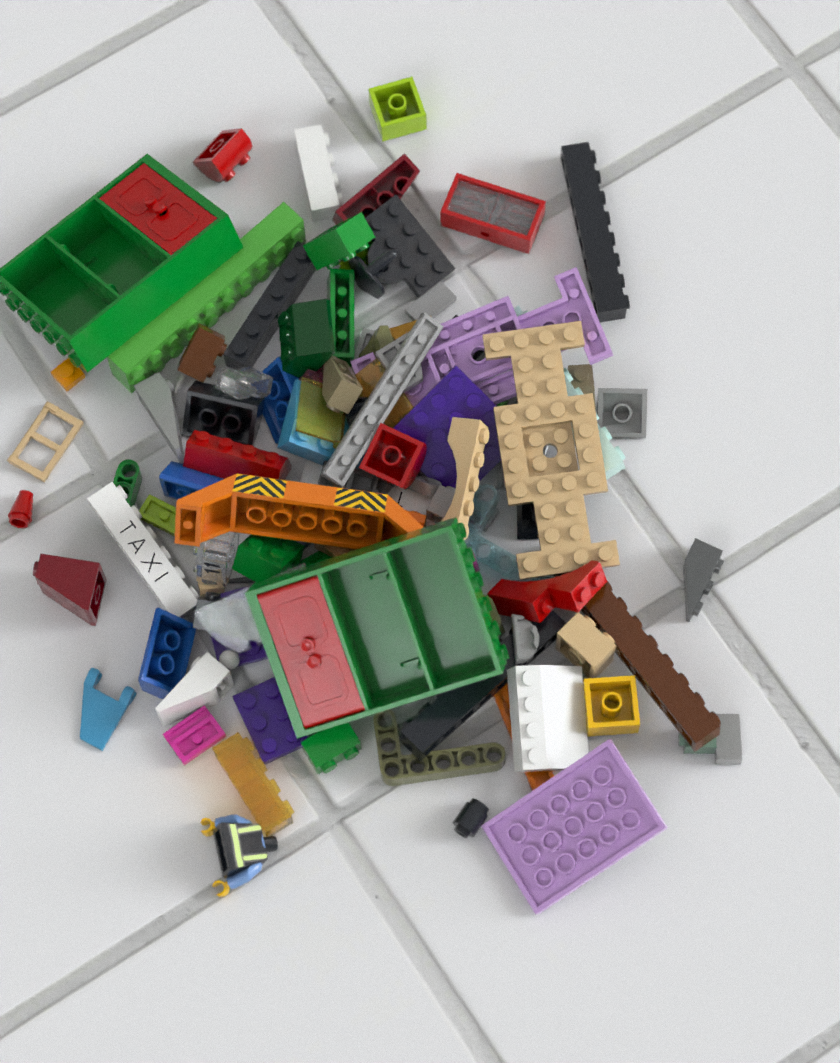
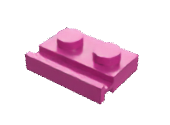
M204 705L163 733V737L185 766L224 739L226 734Z

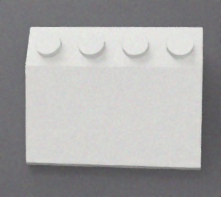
M528 665L514 666L508 669L514 773L564 770L588 754L582 666Z

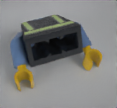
M232 814L219 817L213 822L209 818H203L200 822L202 825L210 824L209 829L202 830L201 833L207 837L214 835L222 877L227 878L226 882L217 880L212 885V887H217L223 884L224 890L216 894L218 897H225L229 893V888L235 889L249 882L261 871L262 865L268 858L267 852L277 851L278 849L276 836L263 837L259 824H252L250 820L239 815Z

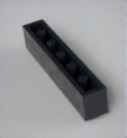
M297 241L223 353L226 366L246 377L279 328L278 318L280 314L296 302L316 271L315 266L303 247L304 244L300 241Z

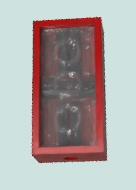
M456 173L440 211V226L529 254L545 216L546 201Z

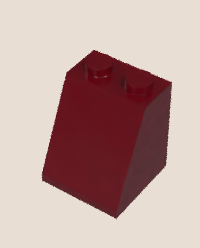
M40 553L39 562L35 561L33 566V576H35L43 594L88 624L96 626L107 580L100 563Z

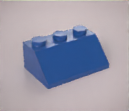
M280 356L249 383L254 394L265 396L263 416L276 444H278L294 381L297 379L310 384L309 379L304 381L284 372Z
M171 461L159 476L164 496L176 500L224 479L183 467V463Z
M161 608L155 609L138 682L142 691L164 699L186 674L196 628H193V623Z

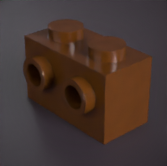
M199 323L177 365V370L204 383L206 377L211 378L216 369V365L213 363L217 356L222 357L227 347V344L224 343L225 336Z

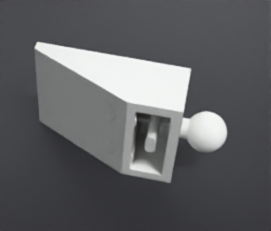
M225 650L221 653L219 661L208 652L203 657H197L191 665L192 669L155 708L160 722L166 726L188 717L204 705L207 709L218 705L234 687L229 670H233L238 666L240 661L239 655L233 650Z

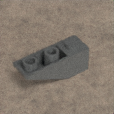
M695 538L683 566L687 622H690L693 615H699L704 604L700 600L703 594H709L714 584L711 578L714 573L719 574L724 560L721 559L723 550Z

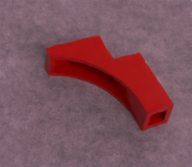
M591 560L576 570L550 579L538 581L501 579L487 595L493 599L498 614L509 617L512 614L522 615L528 621L541 623L554 608L579 612L604 586L607 580L600 561Z

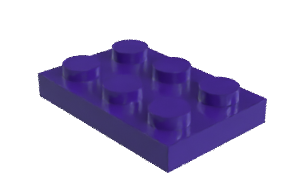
M275 677L232 696L263 765L302 748L301 742L306 740L308 736L296 737Z

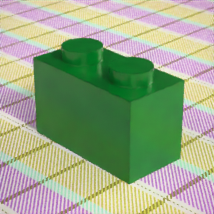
M349 722L319 731L301 742L302 750L317 775L321 772L328 773L337 767V763L344 759L347 761L353 759L359 754V750L362 749L361 742Z

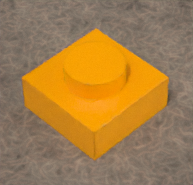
M69 358L51 371L52 377L66 392L85 378L83 371L79 367L76 368Z

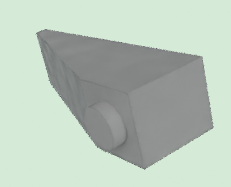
M160 372L137 383L134 385V388L142 405L182 464L184 463V451L176 403L172 395L175 389L169 379L164 380Z

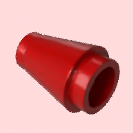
M27 490L19 491L8 514L9 523L12 526L27 528L32 522L34 496L32 492Z

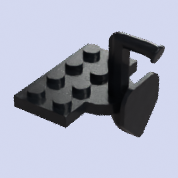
M397 195L393 196L365 218L375 235V238L372 239L373 244L369 247L365 257L366 264L358 256L351 258L348 262L350 269L354 270V279L357 286L376 299L381 298L385 293L380 282L396 284L404 280L417 298H419L456 269Z

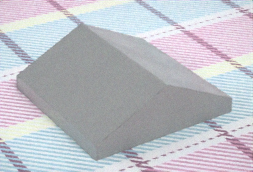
M598 388L597 415L599 419L597 423L600 428L605 426L612 437L646 438L647 389Z

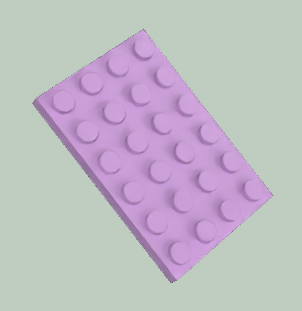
M610 739L482 825L486 835L537 915L668 828Z

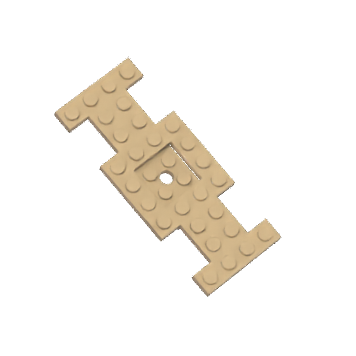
M581 321L483 334L482 339L486 361L511 358L518 404L493 408L508 506L532 503L539 538L540 551L516 554L519 580L566 574L582 567L591 560L600 561L602 568L619 566L620 561L616 540L591 543L584 502L585 495L608 492L593 393L568 396L561 350L585 346ZM547 445H552L556 448L557 455L553 458H548L543 454V448Z

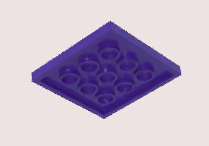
M457 365L393 427V429L426 444V455L420 470L428 478L440 481L444 487L451 486L456 489L457 482L456 461L447 441L452 417L481 420L488 427L489 440L485 444L483 451L484 464L479 470V482L501 461L493 408L497 407V405Z

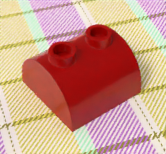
M242 128L222 130L192 163L211 180L228 182L235 176L236 173L233 169L237 164L243 166L250 160L251 157L248 153L253 148V145Z
M380 423L359 468L402 489H407L413 483L422 467L427 446L413 437Z

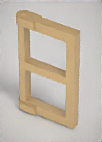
M46 401L43 409L7 461L45 483L83 426V421ZM49 412L73 426L61 445L36 432ZM31 438L56 452L43 472L18 458Z

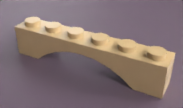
M452 417L447 441L456 461L457 482L451 506L442 521L457 517L458 523H463L468 537V521L474 511L473 498L474 493L479 487L478 475L480 468L484 464L483 451L485 444L489 440V430L481 420Z

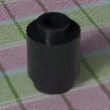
M472 798L470 802L465 803L454 819V831L464 838L468 836L474 837L487 819L489 808L479 800Z

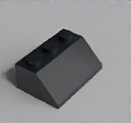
M195 380L187 390L182 435L190 437L194 430L205 431L210 435L229 438L237 443L254 446L262 420L265 396Z

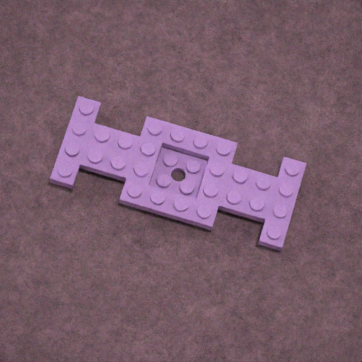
M577 267L554 276L562 295L561 299L518 317L509 296H506L441 323L444 326L421 362L423 382L401 394L383 424L393 428L455 365L495 404L515 397L516 390L513 370H511V358L486 361V358L481 361L473 359L476 351H484L483 334L581 321L585 343L583 348L590 365L614 356ZM373 352L350 361L357 380L363 388L362 393L364 397L370 396L383 375Z

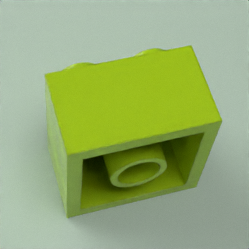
M413 76L368 89L369 104L383 142L427 129L426 112Z

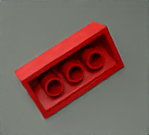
M194 430L186 442L183 467L225 479L238 473L285 480L292 469L288 457L279 455L276 452L261 450L252 445L237 443L229 438L210 435L205 431Z

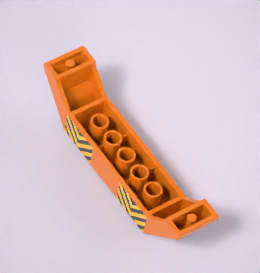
M237 473L177 500L174 543L200 547V543L230 531L360 549L424 527L388 494Z

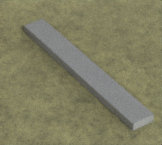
M425 312L419 316L320 473L322 477L336 487H344L369 447L380 423H384L444 326Z

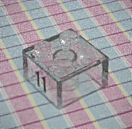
M229 531L200 543V547L194 546L193 555H197L193 566V572L197 573L196 583L226 589L239 546V533Z

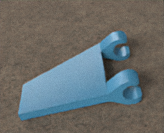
M91 668L84 681L80 739L103 751L137 693L133 688L126 686L122 691L119 701L94 689L101 680L102 674L96 668Z

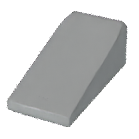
M716 714L721 721L720 735L716 737L715 764H741L742 745L739 714Z

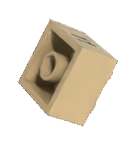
M577 612L557 633L555 649L574 666H582V673L586 677L597 678L613 662L616 648L615 641L608 633H601L589 616L585 615L583 617Z

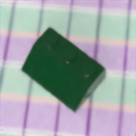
M320 299L295 303L280 314L278 324L282 370L307 381L335 354L330 300Z

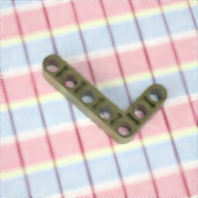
M389 709L376 713L373 716L381 778L389 786L495 772L503 768L505 764V749L497 742L432 751L422 761H419L413 754L402 755L395 713ZM382 719H389L392 722L388 727H382L378 723ZM386 743H392L396 747L394 750L386 752L382 749V746ZM490 753H497L501 758L498 761H490L487 756ZM471 756L475 759V762L472 765H465L462 759ZM440 760H446L450 763L449 767L445 769L438 768L436 764ZM414 764H422L425 767L419 773L411 770ZM391 767L399 770L395 776H388L385 772Z

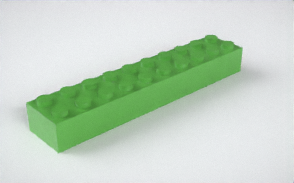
M285 202L281 203L240 239L244 248L107 357L112 375L128 391L133 393L135 391L134 385L161 372L165 368L166 363L172 358L175 359L180 356L199 323L208 328L213 327L218 322L219 317L225 312H230L242 297L249 296L257 284L266 281L272 271L277 267H281L297 241L303 244L306 243L304 220Z

